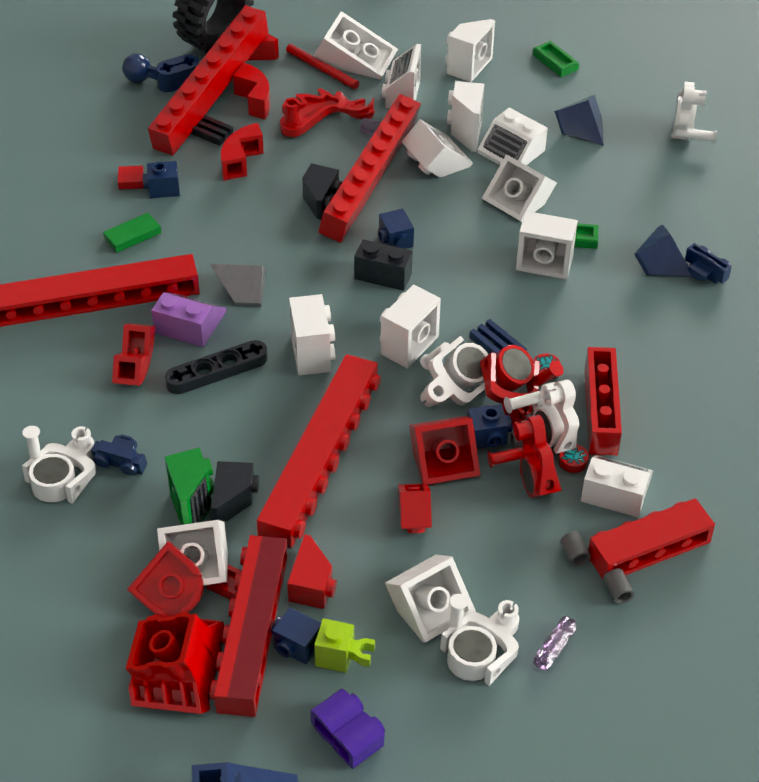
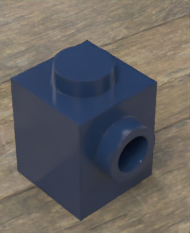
M177 161L147 163V174H143L144 189H149L150 199L180 196Z
M403 208L379 214L378 237L382 244L403 249L414 247V227Z
M289 607L283 617L279 616L272 625L273 648L280 655L286 658L292 657L306 665L315 653L314 645L321 622Z

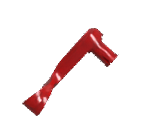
M319 88L318 96L296 94V98H287L282 105L284 116L280 119V131L285 136L298 137L324 117L335 112L346 113L356 119H370L375 113L374 98H372L370 104L365 106V98L350 101L340 91L332 95L326 90Z

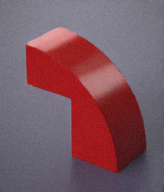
M243 63L233 75L234 94L248 99L249 115L266 120L270 112L268 79L256 67Z
M258 123L240 128L225 140L221 148L223 181L246 177V157L264 154L263 134Z
M131 323L124 325L122 352L114 355L112 383L138 386L143 383L151 362L156 326Z

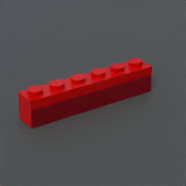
M250 535L248 546L242 547L240 564L243 565L242 572H237L235 577V591H237L236 598H231L229 603L231 622L230 625L225 624L223 630L225 649L224 652H219L217 656L216 670L219 671L218 680H212L210 688V699L215 700L216 712L219 714L256 717L272 639L271 628L276 619L288 560L287 539Z

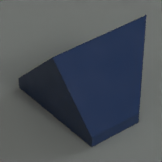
M595 95L554 111L562 134H568L604 146L602 116Z
M659 225L634 253L646 275L692 277L688 271L689 266L664 225Z

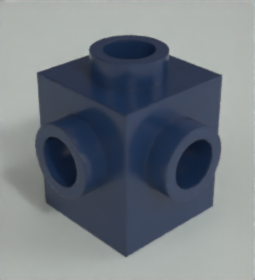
M502 404L468 409L467 417H471L473 420L477 449L507 444L508 432H512V422L510 416L505 415Z

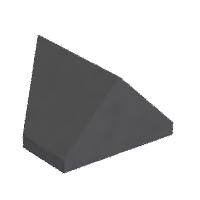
M210 264L233 299L235 306H262L266 277L265 266Z

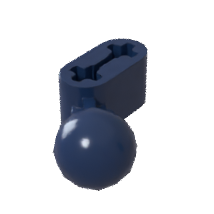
M131 54L123 61L122 71L126 79L133 83H142L146 79L151 78L157 80V86L161 91L173 92L182 86L197 67L199 59L194 55L186 54L159 62L155 67L151 66L150 61L144 55Z

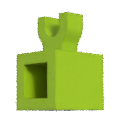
M323 618L314 645L315 666L347 673L350 660L352 659L361 666L370 667L371 655L363 654L362 651L374 652L375 640L369 638L355 640L353 624Z

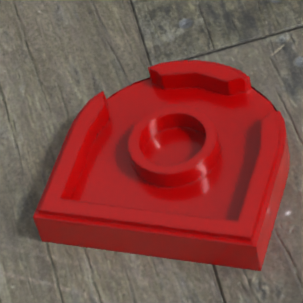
M167 541L127 588V591L153 613L174 616L180 612L189 613L198 605L203 595L204 581L197 565L171 542Z

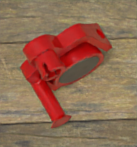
M508 345L497 353H490L480 361L486 396L502 404L505 415H509L511 418L512 426L514 422L525 420L526 416L532 412L533 406L529 405L514 409L509 414L504 406V398L508 397L511 399L537 392L544 383L555 376H561L564 372L560 362L552 361L547 369L539 373V361H533L529 353L517 345ZM526 384L528 393L514 392Z
M541 415L527 417L526 421L513 423L515 439L517 441L522 440V447L496 453L487 452L491 468L497 464L520 459V473L523 485L531 498L562 491L554 465L553 452L546 441L545 424Z

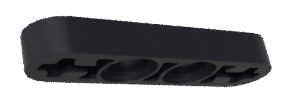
M252 340L175 366L165 374L167 390L173 394H183L261 367L268 359L267 346L262 341ZM231 359L235 360L236 364L227 366L223 362ZM203 368L211 370L210 373L205 375L197 373L198 370Z

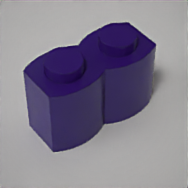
M341 688L311 710V724L321 737L332 745L341 759L350 768L354 769L384 746L385 729L377 717H370L363 711V704L355 694H349Z

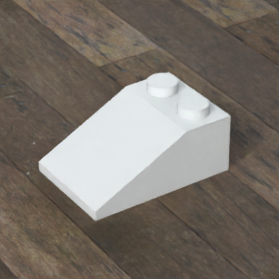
M341 11L317 48L314 56L336 69L381 79L398 49Z

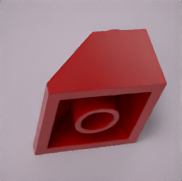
M461 416L409 425L413 455L422 483L434 484L481 476L471 417Z

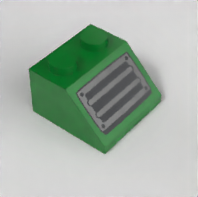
M200 447L165 456L169 493L180 525L202 522L211 509V495H213L214 489L212 478L209 477L213 475L210 459L203 458Z

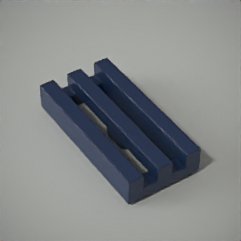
M491 319L486 321V325L480 324L478 330L472 329L470 331L469 338L489 354L497 353L508 345H517L527 351L526 347Z

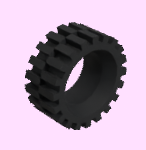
M176 0L174 5L178 8L176 11H173V18L177 19L173 22L174 28L177 29L176 34L183 41L208 53L245 5L253 6L254 0H217L216 8L207 21L209 10L215 0Z

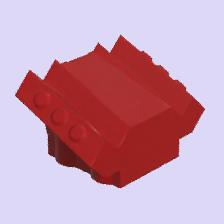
M180 612L174 616L154 614L145 620L138 621L125 668L131 675L128 687L131 706L197 714L209 711L208 694L210 693L212 680L215 678L217 656L221 652L220 642L223 641L224 622L200 619L197 614H189L187 612Z

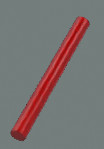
M288 44L286 47V52L354 90L358 88L359 81L292 44Z

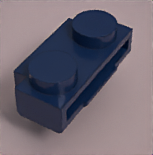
M696 243L687 248L685 261L690 263L688 271L692 277L703 281L709 279L715 284L719 282L723 284L729 279L732 266L728 260L718 258L710 253L708 248L699 246Z
M116 435L112 443L101 440V442L96 441L91 449L94 463L103 468H108L109 465L118 467L123 473L134 476L136 473L143 474L147 466L145 454L137 453V442L127 435Z

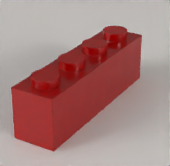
M588 347L584 375L589 455L618 456L622 426L616 348Z
M696 498L686 502L681 501L665 510L654 511L646 517L635 521H627L614 529L596 533L590 537L589 541L590 561L602 579L607 572L617 568L622 569L624 574L628 575L711 543L715 523Z

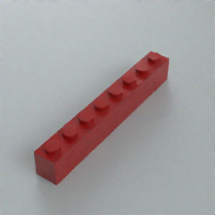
M247 5L243 7L148 127L153 149L174 156L193 131V127L197 126L198 122L231 82L234 73L248 60L269 33L265 11Z
M402 94L398 95L323 212L318 233L339 243L343 241L403 144L402 140L413 128L421 106L420 102Z
M193 254L0 284V327L158 301L163 292L183 296L200 294L198 273Z
M349 354L345 355L257 518L258 536L287 539V548L292 549L297 538H302L308 516H313L315 513L319 494L325 493L330 473H335L340 459L339 455L342 451L345 452L347 450L352 430L356 431L358 429L360 415L363 410L366 411L368 409L372 391H377L381 376L377 374V362Z

